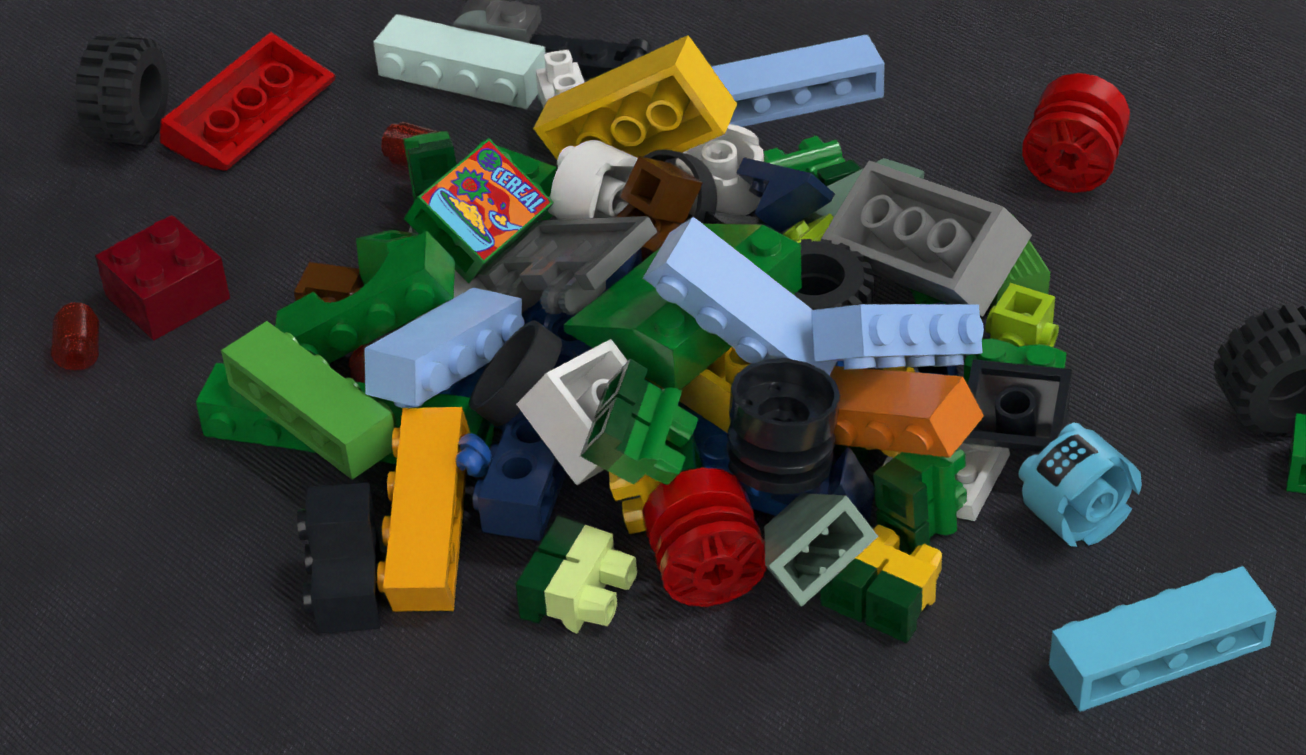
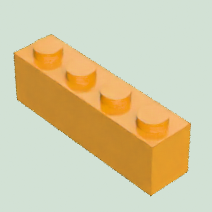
M462 407L403 408L401 427L393 429L392 450L394 457L397 458L396 471H390L387 478V494L389 501L392 502L391 516H384L382 523V539L384 546H387L386 561H380L377 568L379 592H385L393 611H454L467 469L462 472L456 465V455L461 452L458 443L459 439L470 433Z

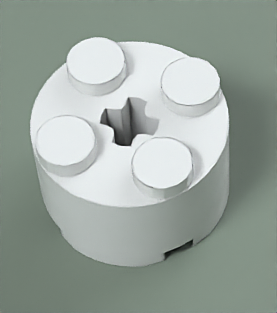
M729 124L724 135L682 152L698 158L710 170L717 190L716 212L746 216L757 208L761 198L753 195L749 191L751 185L736 174L744 157L764 162L763 148L761 149L759 146V139L753 132L746 128ZM675 158V166L694 177L690 168L682 160ZM698 195L689 212L693 216L697 208Z
M597 140L586 141L576 147L567 146L559 154L557 160L558 169L554 176L551 195L549 196L554 203L548 212L556 216L558 220L615 218L629 204L621 199L620 196L638 158Z

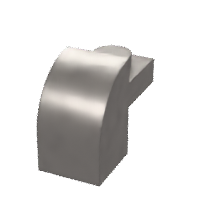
M468 0L455 20L453 27L528 43L541 22L540 6L523 4L518 1Z

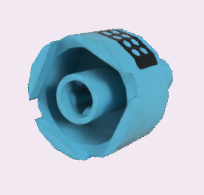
M1071 423L1064 427L1058 438L1052 441L1039 455H1032L1027 458L1018 473L1019 478L1024 482L1022 488L1024 504L1066 543L1077 547L1075 543L1077 541L1083 540L1088 545H1092L1113 533L1132 510L1126 504L1131 491L1134 490L1139 495L1142 486L1141 473L1134 464L1096 432L1085 429L1079 423Z

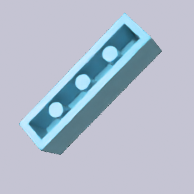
M1242 566L1224 573L1211 574L1204 580L1177 589H1167L1154 597L1130 605H1120L1109 612L1083 621H1073L1059 629L1053 630L1049 666L1078 711L1081 712L1270 646L1277 610Z

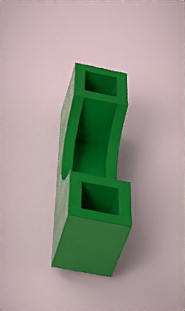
M425 231L388 251L377 273L366 285L351 296L329 303L324 302L315 292H312L278 310L275 327L283 333L288 332L292 334L300 346L314 356L320 355L329 364L453 299L455 260L428 231Z

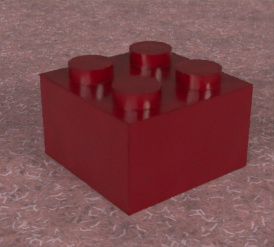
M173 215L155 222L148 228L123 241L117 242L112 247L95 255L106 297L153 341L230 299L222 258Z

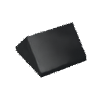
M973 359L968 387L984 417L962 443L1042 452L1052 441L1058 438L1062 429L1068 425L1072 369Z

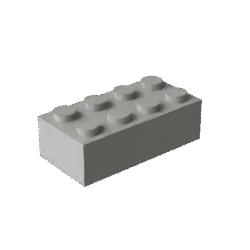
M868 161L821 239L832 240V244L836 245L843 243L850 246V252L858 251L864 256V262H869L872 274L949 304H979L980 316L983 317L1032 234L1003 206Z

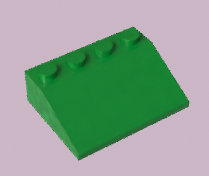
M703 224L793 295L802 288L800 243L765 225ZM659 248L564 324V332L592 348L611 339L627 361L632 359L648 369L645 378L663 388L672 387L682 390L732 346L718 335L701 328L692 315L679 305L663 299L656 291V288L643 279L660 250Z

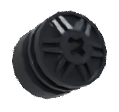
M767 359L748 365L735 376L731 386L729 405L731 423L727 431L726 460L728 468L740 482L755 490L778 495L797 494L820 485L829 476L833 464L834 431L838 421L840 403L837 383L824 370L807 362L792 359Z

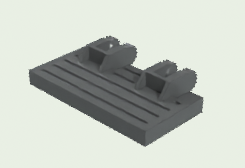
M648 216L539 220L478 276L487 290L522 298V313L528 311V308H531L541 299L540 304H542V309H545L546 313L561 314L563 312L574 315L606 290V280L657 233V230Z

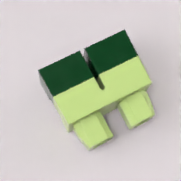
M557 516L539 545L538 552L534 553L515 584L520 619L540 623L544 615L561 619L565 627L578 634L585 621L608 627L616 612L617 594L604 588L608 584L629 590L637 576L636 557L614 550L612 533Z

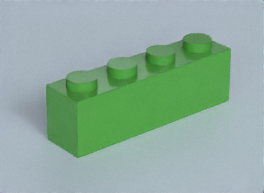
M266 321L221 350L229 386L353 480L393 452L392 433L396 425V418L389 406L382 401L377 402L366 395L353 379L349 377L344 378L330 368L323 357L320 355L314 356L300 346L292 334L288 332L283 333Z

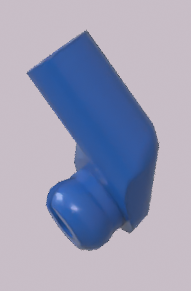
M469 433L462 436L458 442L461 452L456 455V465L462 472L467 469L468 475L473 477L486 475L488 465L492 460L491 450L482 438L476 434Z

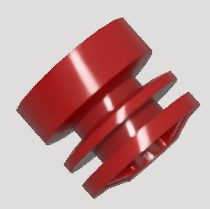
M1083 73L1062 75L1050 82L1040 96L1034 112V118L1030 122L1023 140L1022 156L1028 170L1040 182L1055 190L1065 192L1091 191L1104 184L1113 172L1120 146L1124 141L1129 126L1130 109L1125 96L1112 83L1095 75Z
M692 469L680 472L668 485L661 483L649 494L642 509L643 525L651 549L655 553L656 565L661 574L663 587L674 600L688 606L702 607L728 603L746 594L762 579L767 569L765 566V541L761 537V530L754 520V512L746 490L735 475L722 469Z

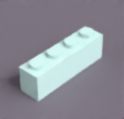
M398 14L393 17L373 42L378 75L524 109H527L538 95L536 70L545 68V47Z

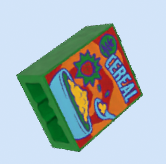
M488 138L419 195L404 219L419 234L428 231L455 260V270L470 284L536 222L541 220L554 202L545 194L539 184L532 181L513 162L507 152L500 149Z

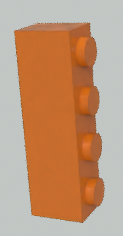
M834 366L829 375L837 383L840 393L838 421L834 431L835 444L950 458L984 417L963 376L878 369L844 370L842 366Z

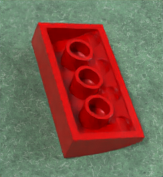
M270 32L161 119L160 143L193 162L213 169L227 171L335 81V74Z

